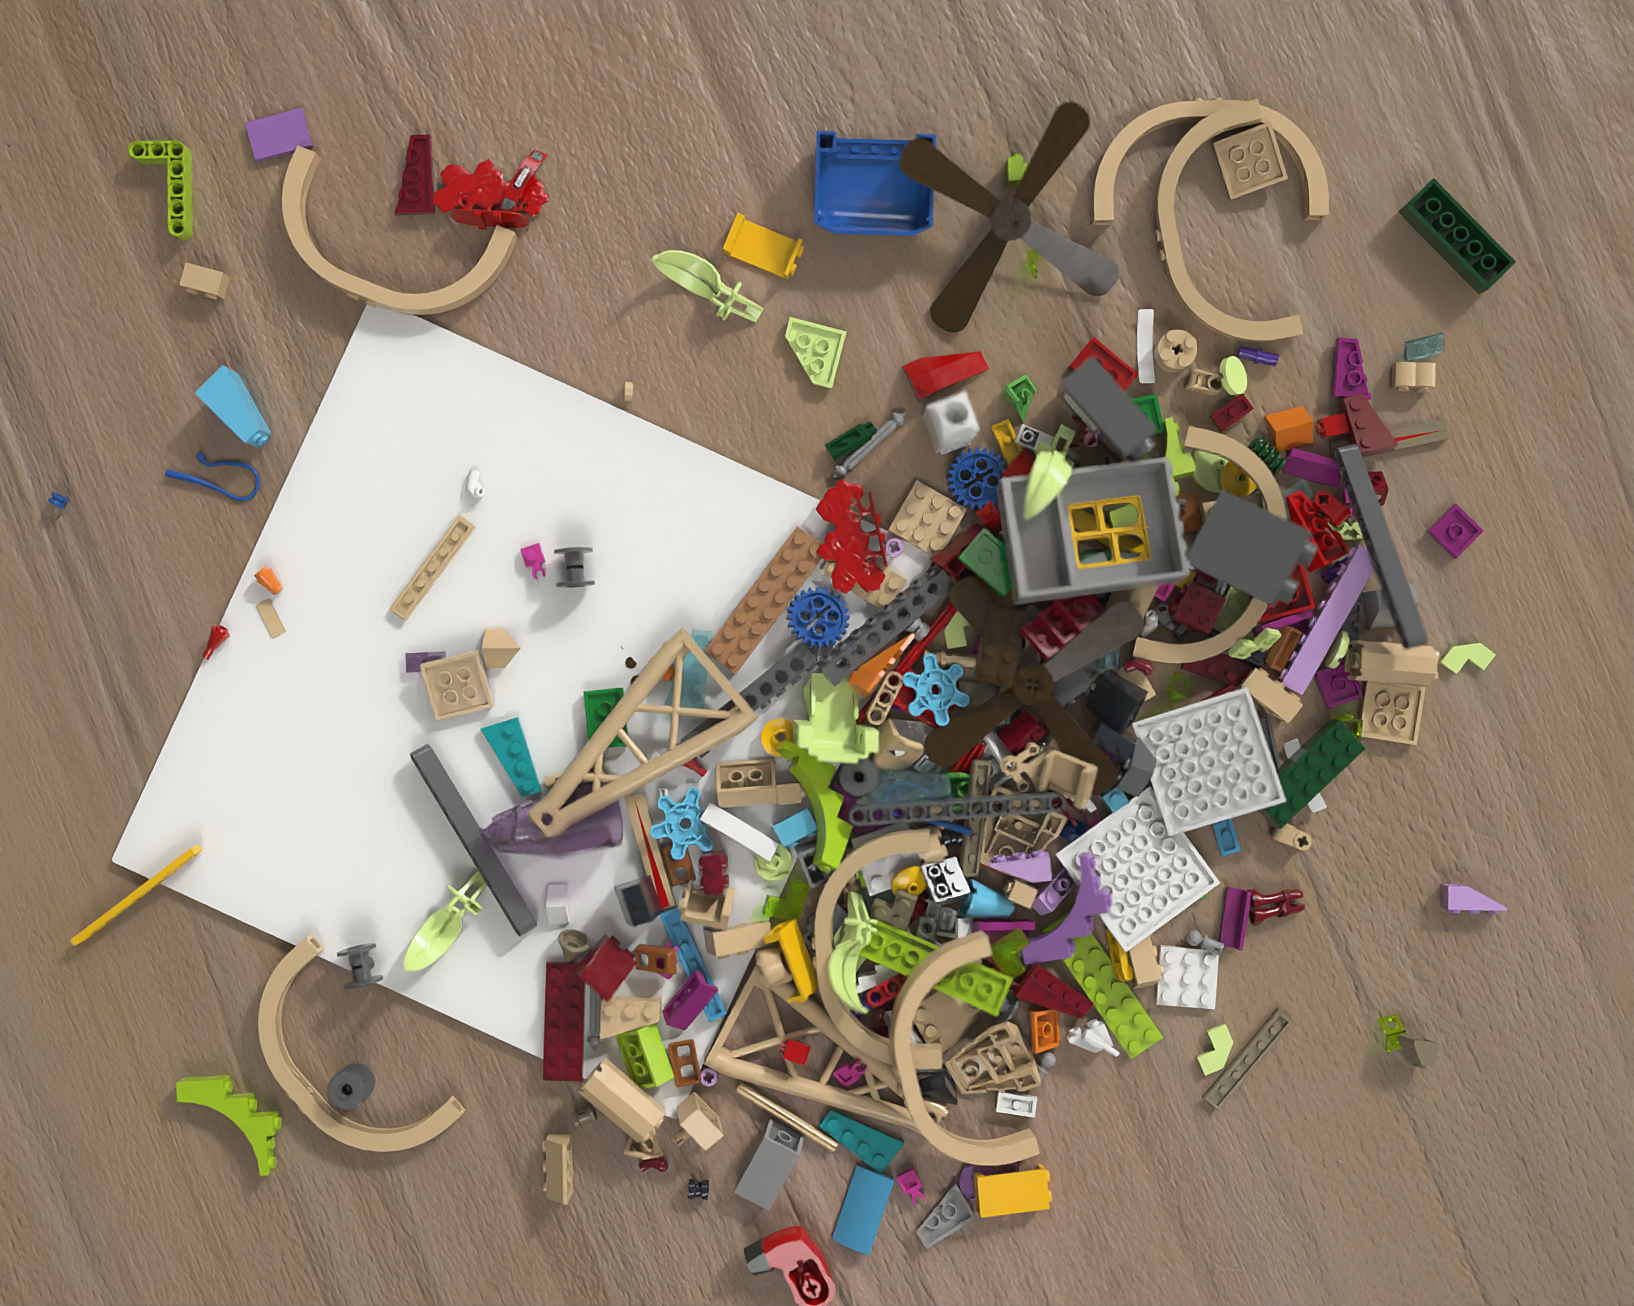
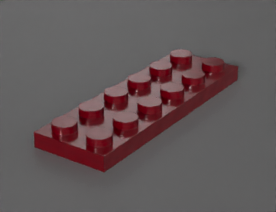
M546 962L543 1081H583L586 982L573 970L579 962Z

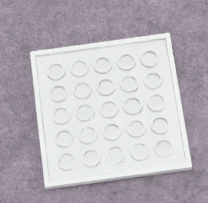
M1248 687L1132 723L1136 737L1142 739L1156 758L1151 782L1169 836L1286 802Z
M1150 786L1144 789L1139 797H1133L1129 800L1128 804L1115 813L1108 815L1055 854L1079 889L1081 879L1079 856L1082 852L1090 851L1091 856L1095 857L1096 876H1099L1101 882L1099 889L1107 888L1108 894H1111L1113 898V906H1111L1109 912L1098 914V916L1124 952L1133 948L1220 884L1184 832L1169 836L1156 794Z

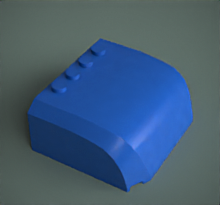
M817 131L814 223L833 234L914 236L933 227L934 190L905 176L899 167L900 155L904 147L911 140L836 138L837 131ZM916 134L915 139L922 138L936 147V134Z

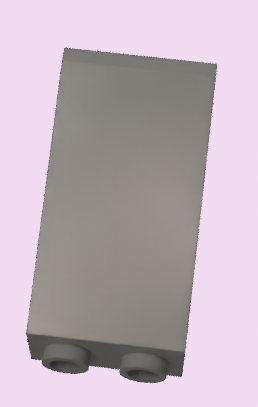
M770 1117L737 1181L734 1193L743 1199L755 1203L758 1207L769 1210L800 1156L805 1135Z

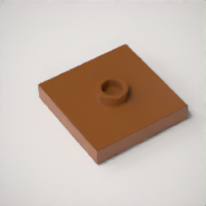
M1198 492L1178 494L1175 501L1186 499V506H1179L1180 512L1178 514L1179 521L1183 525V533L1201 531Z

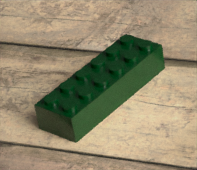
M1435 178L1425 184L1398 211L1478 294L1487 291L1516 263Z
M1330 719L1276 770L1286 802L1259 809L1258 811L1272 827L1281 829L1357 758L1365 748L1341 720Z

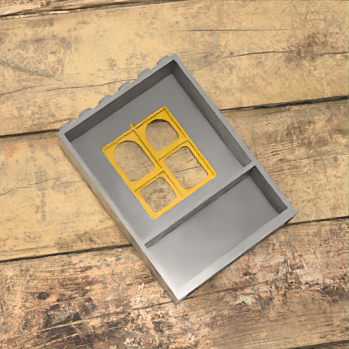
M1168 457L1073 469L1058 494L1042 510L1028 520L1024 518V509L1031 475L1001 479L996 488L1014 605L1179 583L1188 576L1190 564L1185 558L1187 547L1185 541H1182L1183 525L1178 518L1180 507L1179 503L1175 501L1176 485L1174 482L1172 483L1171 475L1173 474L1172 464L1168 461ZM1130 503L1135 506L1138 511V519L1133 525L1111 529L1106 528L1102 510L1104 505ZM1092 507L1095 512L1097 529L1081 533L1075 532L1071 511L1073 509ZM1128 534L1138 536L1144 544L1142 554L1135 558L1122 559L1118 546V536ZM1097 538L1109 539L1112 554L1111 561L1084 565L1079 562L1078 541Z

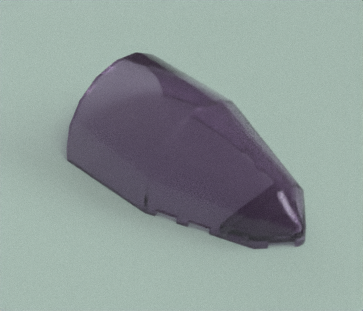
M593 781L579 784L560 810L592 793ZM601 782L600 788L603 787L604 785L608 784V783H607V782ZM538 797L532 799L533 803L521 807L517 805L495 815L490 825L485 829L481 827L479 830L482 838L500 853L552 859H565L618 847L622 844L623 821L619 800L573 824L561 835L544 838L540 833L541 829L538 825H533L527 817L529 816L528 810L540 801ZM548 814L544 817L545 823L548 825L552 823V817Z

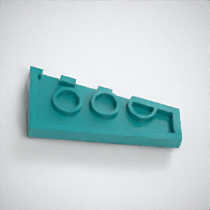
M519 717L481 728L482 733L521 797L541 792L542 789Z
M830 1109L819 1123L822 1129L880 1174L905 1144L903 1140L891 1137L885 1132L873 1129L871 1126L855 1121L853 1118L833 1109Z

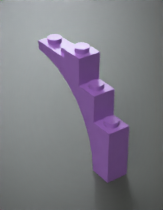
M1090 851L1082 852L1079 856L1081 869L1080 889L1073 909L1066 919L1053 930L1038 937L1024 940L1021 944L1025 964L1071 958L1076 950L1075 941L1071 938L1088 936L1094 928L1093 917L1089 915L1108 913L1111 906H1113V898L1111 894H1108L1107 888L1099 889L1101 882L1099 876H1096L1095 873L1096 860L1094 856H1091Z

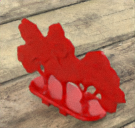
M488 159L478 164L473 174H470L464 166L453 164L446 166L445 170L440 173L446 187L434 192L432 204L438 206L439 210L443 213H447L456 207H461L462 209L454 210L451 213V218L454 221L464 225L478 226V229L486 230L487 226L496 227L497 225L504 228L526 227L529 224V220L526 216L517 213V211L524 210L526 214L536 216L541 212L542 205L549 202L548 194L544 193V185L540 180L536 179V175L533 173L519 198L522 202L518 207H515L514 212L491 210L493 205L501 203L511 180L504 182L502 180L503 173L499 169H495L494 164ZM462 200H466V205L462 204ZM526 203L527 206L525 208H522V205ZM478 205L485 210L472 209V207Z
M842 479L836 483L835 488L827 490L824 498L816 507V511L823 520L835 525V531L827 533L824 538L825 543L820 545L816 552L825 561L829 560L837 563L834 571L831 573L832 586L835 590L847 594L854 588L855 583H858L866 592L878 591L881 588L880 584L883 583L886 576L876 566V559L882 556L884 566L888 567L883 544L886 543L884 533H880L878 526L882 524L880 513L876 514L871 491L868 493L870 507L867 509L860 503L864 493L863 487L858 483L849 484ZM852 499H857L858 503L852 502ZM850 506H857L858 511L861 510V513L851 511ZM860 515V518L858 520H855L856 516ZM866 515H871L874 519L876 530L864 532L860 525L861 519ZM875 535L878 536L881 549L877 552L868 548L870 537ZM872 557V561L867 563L866 559Z

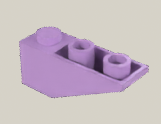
M1043 850L1034 851L1033 854L1018 852L1014 853L1013 856L1005 857V855L999 854L989 858L990 867L1030 882L1052 880L1049 853Z
M1064 867L1052 877L1051 881H1047L1035 896L1031 906L1040 916L1052 912L1076 885Z
M1441 884V907L1447 909L1449 913H1461V910H1468V913L1479 914L1480 910H1487V913L1500 914V911H1507V907L1462 884Z

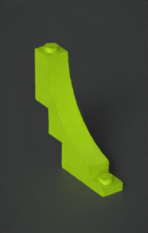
M787 740L777 745L775 751L780 753L783 758L791 760L788 769L802 784L814 810L817 825V845L813 864L819 866L818 868L824 872L836 870L840 865L853 826L837 818L844 796L828 788L835 766L826 761H818L813 755Z

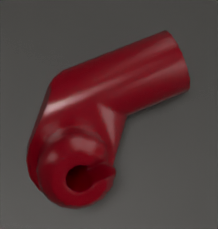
M1141 658L1123 664L1126 673L1139 670L1145 676L1153 674V665Z
M662 1157L645 1159L638 1163L642 1172L651 1167L660 1172H665L668 1169L667 1161Z

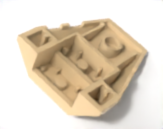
M995 785L990 796L1020 794L1022 792L1014 788ZM1034 799L1031 802V807H1038L1041 801ZM1014 800L1011 807L1013 809L1019 808L1021 801ZM995 801L991 808L998 810L1001 807V802ZM1061 812L985 817L980 863L990 867L989 858H993L995 855L1003 854L1006 857L1013 856L1014 853L1018 852L1033 854L1037 850L1044 851L1046 846L1059 836L1067 816ZM998 870V871H1000V872H1002V873H1004V874H1006V875H1009V876H1011V877H1013V878H1015V879L1017 878V876H1014V875H1011V874H1009V873H1006V872H1003V871H1001V870Z
M931 988L921 1001L915 1014L914 1022L925 1042L941 1043L943 1053L958 1042L984 1013V1010L980 1008L972 1009L966 1002Z
M1004 1022L988 1028L945 1061L948 1071L962 1094L987 1093V1090L1005 1092V1090L1017 1089L1018 1092L1041 1086L1034 1056L1017 1025L1010 1022Z

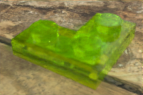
M789 879L784 898L767 894L762 914L785 920L796 919V922H800L809 884Z
M1020 927L990 945L991 957L1005 976L1014 979L1026 971L1016 953L1027 947L1030 942Z

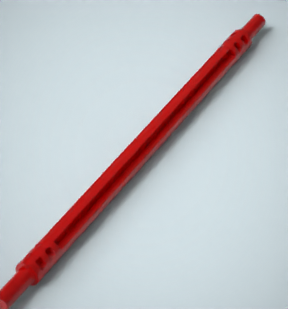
M951 601L930 625L928 634L922 640L915 643L893 672H898L903 677L953 617L957 609L952 605ZM891 675L888 678L889 685L894 686L897 684V677ZM886 692L879 696L881 703L888 696ZM875 693L858 712L856 724H862L864 720L867 721L865 714Z

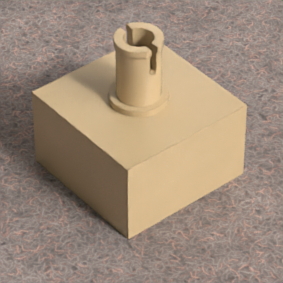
M695 1092L677 1106L679 1123L683 1128L673 1135L672 1139L679 1147L692 1136L706 1151L723 1136L719 1116Z

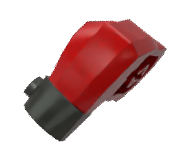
M788 1227L773 1232L744 1247L745 1259L752 1275L771 1272L774 1268L781 1269L783 1276L791 1287L794 1300L799 1306H827L835 1297L836 1286L824 1255L804 1227Z

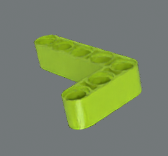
M180 141L132 142L129 145L128 152L131 157L141 164H167L168 230L181 241L189 240L193 234L192 153L190 149ZM163 149V153L158 156V152ZM180 149H183L182 153L177 156V152ZM141 150H144L143 154L138 156V153ZM183 168L182 173L177 175L178 170ZM183 188L182 193L177 195L178 190ZM183 207V211L178 214V209ZM183 226V231L178 233V229Z

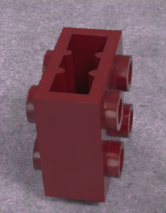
M1190 581L1186 585H1182L1178 593L1181 596L1178 602L1175 601L1170 609V612H1172L1170 618L1205 636L1210 633L1226 598Z
M724 850L705 851L702 857L698 859L699 871H703V876L700 879V891H704V896L723 895L729 886V874L725 875V869L728 867V856L724 855Z

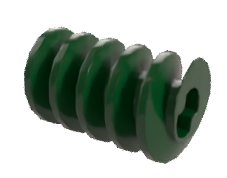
M1260 435L1247 448L1260 458L1269 471H1273L1272 475L1274 477L1286 465L1287 457L1279 458L1281 452L1277 451L1274 453L1276 447L1273 445L1268 448L1270 441L1262 442L1264 435Z

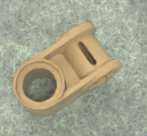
M1189 369L1190 377L1188 385L1185 386L1186 390L1216 395L1224 388L1221 382L1223 378L1221 375L1199 369ZM1212 380L1219 383V389L1211 387L1210 383Z
M1288 823L1281 829L1275 827L1271 838L1302 851L1309 849L1312 843L1308 834ZM1302 838L1304 843L1300 844L1297 839Z

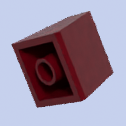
M605 934L573 970L606 1002H609L636 965V962L633 960L635 956L627 948L623 951L619 947L620 941L613 935L609 938Z

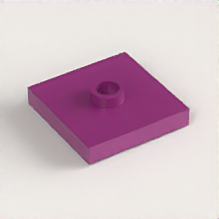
M1453 504L1426 532L1453 559H1457L1483 530L1457 504Z
M1344 662L1334 669L1328 667L1316 671L1314 674L1326 709L1364 697L1358 680H1348L1347 676H1350V673L1345 672Z

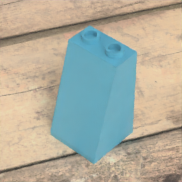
M222 365L195 394L246 444L257 448L263 447L267 444L272 434L239 374Z

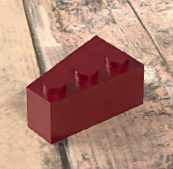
M1363 394L1343 398L1338 407L1340 414H1346L1350 431L1346 433L1350 445L1357 444L1362 458L1391 452L1399 445Z
M976 523L930 558V560L943 569L957 583L966 577L974 576L975 573L958 558L985 527ZM985 528V529H986L987 531H989L993 536H995L999 541H1001V540H1000L995 534H993L989 529Z

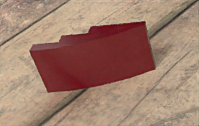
M1092 594L1056 599L1051 606L1039 613L1034 620L1023 626L1019 632L1046 661L1069 644L1107 610Z

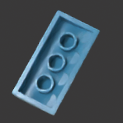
M856 1165L832 1236L834 1241L869 1256L894 1183L893 1176L885 1173L880 1174L876 1170Z

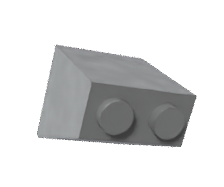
M1409 584L1415 604L1418 606L1419 600L1416 584ZM1382 589L1363 592L1362 601L1364 603L1367 630L1395 626Z

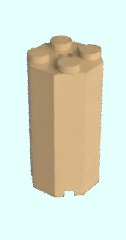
M1353 640L1350 642V645H1352L1351 649L1347 648L1345 654L1344 669L1345 672L1350 673V676H1347L1348 680L1430 686L1432 682L1438 680L1437 662L1439 661L1440 653L1435 651L1433 646H1420L1405 650L1401 644Z
M604 1058L587 1077V1082L583 1083L578 1090L583 1097L637 1143L640 1141L645 1143L650 1137L653 1127L657 1129L663 1122V1117L666 1114L664 1112L665 1108L607 1058Z

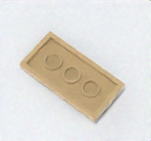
M872 558L866 559L867 563L872 561ZM828 560L821 573L832 579L831 573L834 571L837 563ZM875 561L876 566L886 576L883 583L880 584V590L866 592L858 583H855L854 588L850 591L878 609H881L882 606L889 604L895 599V596L900 593L907 579Z

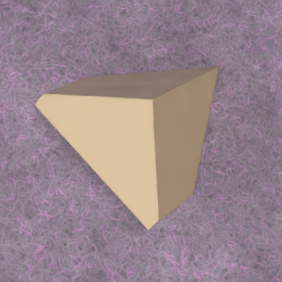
M485 629L482 644L485 667L506 668L521 647L506 629Z
M654 1127L645 1143L641 1141L637 1143L629 1136L624 1154L643 1160L664 1157Z

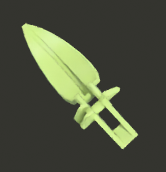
M669 250L653 256L651 260L653 265L665 276L694 294L709 299L720 308L716 316L722 317L724 321L729 313L733 312L756 322L764 309L738 294L742 286L741 282H737L734 290L725 286L721 282L720 275L714 266L699 256L684 251ZM721 294L727 295V299L720 298ZM736 300L747 305L745 311L734 306V301Z
M1062 424L1050 446L1040 441L1035 450L1037 460L1031 475L1024 509V518L1027 520L1042 510L1058 494L1069 478L1072 467L1075 465L1065 458L1075 431ZM1060 437L1067 440L1061 453L1054 450Z
M479 871L475 873L458 893L452 886H447V890L455 895L446 907L434 912L418 930L405 954L404 970L407 972L417 971L434 963L453 945L459 936L462 928V917L469 910L477 916L483 907L475 900L487 884ZM474 883L479 889L469 899L464 894ZM458 901L464 904L461 910L455 907Z
M849 891L847 903L848 919H844L846 924L844 931L847 932V936L830 955L828 964L829 978L834 991L849 1008L867 1013L868 1009L862 1007L857 995L856 963L862 948L870 943L871 934H877V929L873 928L877 926V920H869L862 894Z

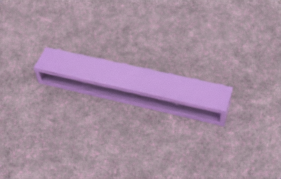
M1356 545L1355 548L1352 547L1347 554L1348 561L1345 565L1342 564L1337 572L1339 577L1336 582H1332L1328 587L1327 592L1329 594L1326 600L1322 599L1317 607L1319 610L1318 614L1310 619L1307 625L1309 630L1306 634L1303 633L1301 635L1297 651L1292 652L1288 659L1290 662L1288 667L1284 668L1278 676L1279 682L1301 695L1305 692L1374 570L1368 550L1361 545Z

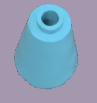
M968 879L969 883L967 882L970 893L963 901H960L962 909L958 908L961 917L1008 918L1014 913L1015 904L1005 895L974 879Z

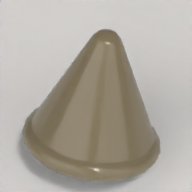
M566 929L558 936V942L567 963L573 961L591 946L589 937L579 930Z

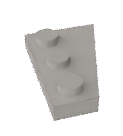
M956 1182L916 1230L926 1249L977 1218Z

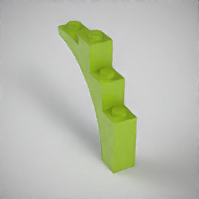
M1173 417L1163 422L1165 429L1163 458L1168 457L1169 463L1172 464L1173 474L1171 478L1172 483L1174 482L1176 485V494H1174L1176 499L1178 493H1180L1178 482L1174 480L1193 476L1197 469V461L1195 457H1192L1191 452L1183 454L1185 451L1182 441H1179L1177 435L1179 434V427L1177 422L1174 423ZM1128 504L1125 507L1109 512L1107 518L1110 529L1133 525L1138 519V511L1135 506Z
M230 1075L187 1077L176 1082L177 1102L196 1103L223 1113L236 1123L251 1143L258 1160L260 1176L269 1175L276 1167V1157L273 1156L275 1138L272 1136L282 1126L279 1111L255 1112L257 1110V1100L254 1098V1093L231 1094L233 1083L230 1081Z

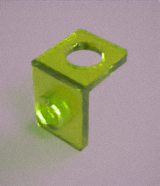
M1034 249L1027 253L1026 261L1033 279H1036L1038 270L1034 259L1042 256Z
M1176 672L1164 690L1169 693L1168 697L1174 701H1186L1187 698L1184 695L1192 685V681ZM1178 679L1183 680L1185 683V687L1181 691L1174 688V682Z
M1342 713V717L1332 716L1331 719L1354 722L1352 734L1359 742L1361 741L1363 720L1354 719V715Z
M1394 1014L1379 1018L1378 1022L1386 1035V1051L1401 1049L1398 1035H1406V1030L1399 1017ZM1388 1021H1394L1397 1027L1390 1029L1385 1024Z

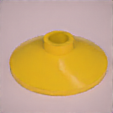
M1229 461L1222 468L1220 484L1224 491L1240 497L1250 495L1256 489L1253 481L1235 464ZM1240 474H1242V475L1244 476V480H1243V481H1240V480H1239V475H1240Z
M776 718L764 726L761 733V742L764 749L770 755L782 757L775 750L779 743L786 740L796 745L792 740L793 722L785 718ZM778 734L784 735L783 741L777 739Z
M909 866L900 870L891 882V890L895 896L899 890L918 896L927 887L919 866Z

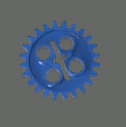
M976 447L975 452L968 448L967 455L962 451L960 453L961 459L957 456L954 458L957 464H950L954 470L947 471L952 476L946 480L947 482H952V485L948 487L950 490L954 489L951 496H958L957 503L963 500V507L970 504V510L977 505L979 511L982 505L985 506L990 501L996 505V488L1001 480L999 476L1006 469L1002 467L1006 461L999 462L998 460L1001 455L999 454L994 457V450L988 454L986 447L982 452H980L979 447ZM977 461H984L986 469H978L976 466ZM989 469H993L992 473L982 478L981 483L977 481L964 489L963 486L973 481L976 475L981 476ZM967 471L970 474V479L967 481L962 480L960 472ZM994 477L997 481L996 486H989L987 478ZM971 488H978L980 496H972L970 493Z
M818 586L814 592L809 587L807 593L801 590L800 596L796 594L794 597L795 601L791 600L789 604L791 607L787 609L789 615L786 617V620L791 622L788 623L787 627L793 628L790 633L791 635L797 633L796 641L803 639V646L808 642L810 648L816 644L819 650L823 644L827 649L829 642L835 646L836 640L841 641V635L846 634L847 631L845 629L850 625L846 621H849L850 616L845 614L849 611V608H843L846 603L845 601H838L840 595L833 597V590L828 594L826 587L822 592H820ZM813 602H819L822 607H815ZM827 606H829L830 609L823 614L822 618H819L813 624V626L809 630H807L806 627L813 622L814 618H817L823 612V610ZM800 615H806L809 620H802ZM828 615L834 616L836 621L829 620ZM820 628L823 634H817L814 629Z

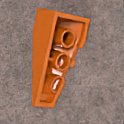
M913 633L860 666L858 670L853 671L847 677L850 679L847 685L866 699L908 647L915 635Z

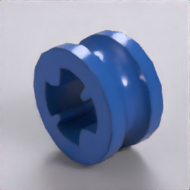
M52 492V498H49L48 502L65 509V503L69 502V499Z

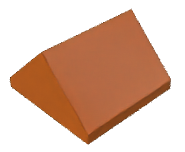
M1303 405L1264 416L1272 446L1276 447L1274 453L1313 443L1314 421Z
M1047 1007L1028 1008L1029 1043L1032 1052L1039 1053L1060 1046L1059 1012Z

